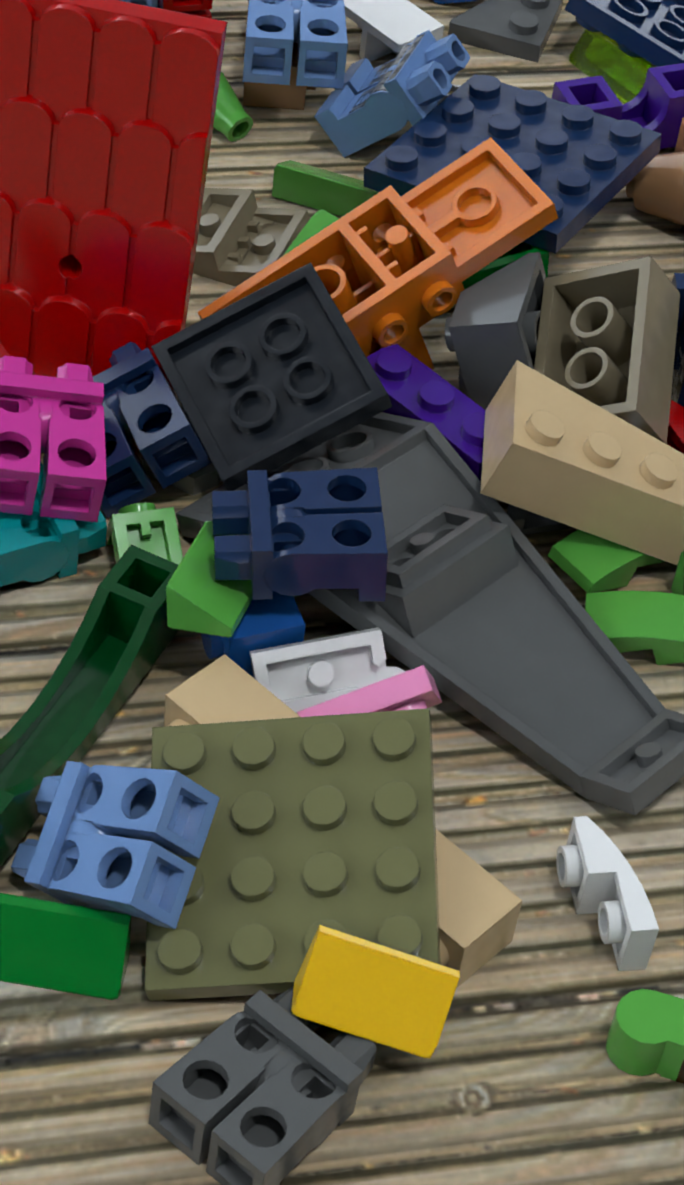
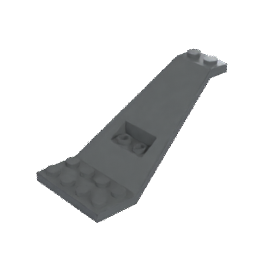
M381 412L267 473V478L283 472L377 467L388 551L385 601L359 602L357 589H314L308 593L359 631L380 628L384 648L388 653L410 669L424 665L433 676L438 690L581 796L636 815L684 776V714L665 709L494 498L480 494L481 481L433 423ZM223 484L213 491H227ZM247 484L235 489L234 491L247 490ZM212 492L176 513L183 536L195 539L205 521H212Z

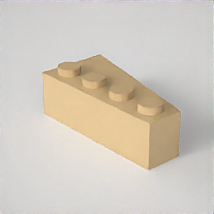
M516 360L485 410L480 494L678 566L681 552L684 551V454Z

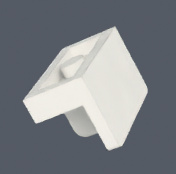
M344 0L345 16L355 22L357 27L362 30L359 53L361 59L367 57L369 62H372L391 52L398 55L405 45L412 43L417 35L427 30H430L436 41L442 39L444 25L408 0Z

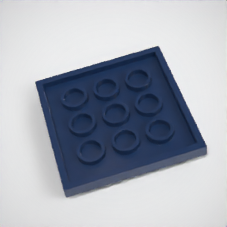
M474 74L430 111L424 119L417 122L364 167V187L380 192L391 185L402 196L491 137L554 203L558 219L523 242L556 254L660 152L661 133L643 128L639 123L631 120H618L596 113L584 105H571L549 98L543 92L537 90H524L502 83L494 76Z

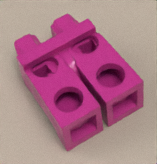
M4 355L0 358V512L32 515L40 475L41 453L44 456L40 516L97 522L107 481L104 407L102 405L104 383L93 381L91 368L88 365L66 363L58 367L56 377L32 375L33 364L28 362L26 358Z

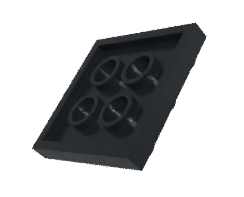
M311 262L151 346L227 491H234L247 484V471L267 470L268 473L392 407L388 393Z

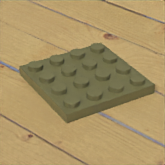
M429 708L152 727L151 769L177 770L220 797L200 858L178 856L195 866L196 870L176 930L156 926L147 921L145 992L150 1001L254 995L259 990L265 994H281L294 986L295 978L319 925L441 965L432 720Z

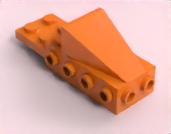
M490 137L402 196L391 185L197 313L202 320L311 262L366 357L381 348L398 344L433 370L434 365L419 328L436 316L448 312L457 303L461 291L465 290L462 284L464 280L558 219L557 211L552 200Z

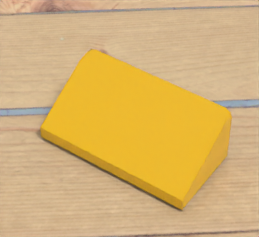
M319 925L294 981L291 1011L299 1018L430 1059L438 1045L460 978V971Z

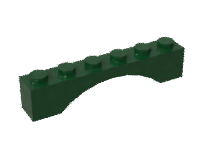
M131 545L99 584L77 633L48 683L30 708L11 730L0 739V868L41 815L38 813L35 799L43 778L62 776L67 761L80 762L179 631L167 626L166 587L179 566L178 564Z

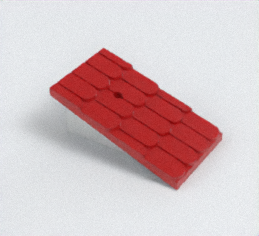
M0 0V342L10 356L26 358L28 362L33 364L32 375L56 377L58 367L66 363L88 365L91 368L93 377L112 367L109 359L114 350L129 342H134L141 350L149 348L176 396V392L151 346L180 332L186 327L227 21L120 0Z

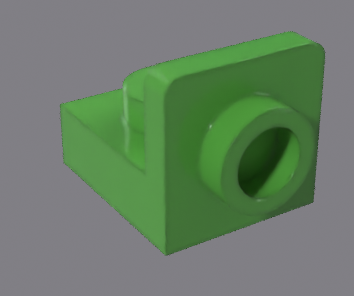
M135 503L119 509L118 514L111 515L107 526L106 541L107 545H113L116 563L127 549L134 545L175 564H180L183 554L174 507L156 509L153 503Z

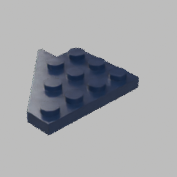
M569 0L564 9L576 16V21L583 28L592 32H602L618 42V47L631 57L644 58L657 67L684 63V0Z

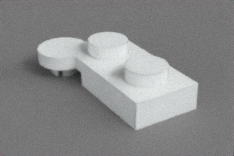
M378 627L249 651L254 679L295 713L406 672L396 666H386L382 631Z

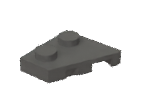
M486 0L452 18L449 24L448 35L455 34L463 44L538 63L561 13L563 0Z

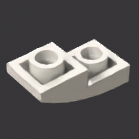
M588 816L574 817L567 844L559 846L557 850L556 865L559 883L563 888L570 887L577 915L598 913V927L601 940L604 944H612L618 970H645L659 927L644 888L631 865L604 831Z

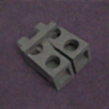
M294 986L273 1000L259 990L245 1003L244 1011L238 1012L226 1020L153 1081L148 1124L197 1165H200L208 1158L206 1172L221 1185H279L311 1149L319 1146L337 1125L340 1126L354 1113L359 1087L373 1068L377 1050L375 1043L349 1033L341 1032L328 1044L313 1032L321 1024L299 1018L292 1013Z

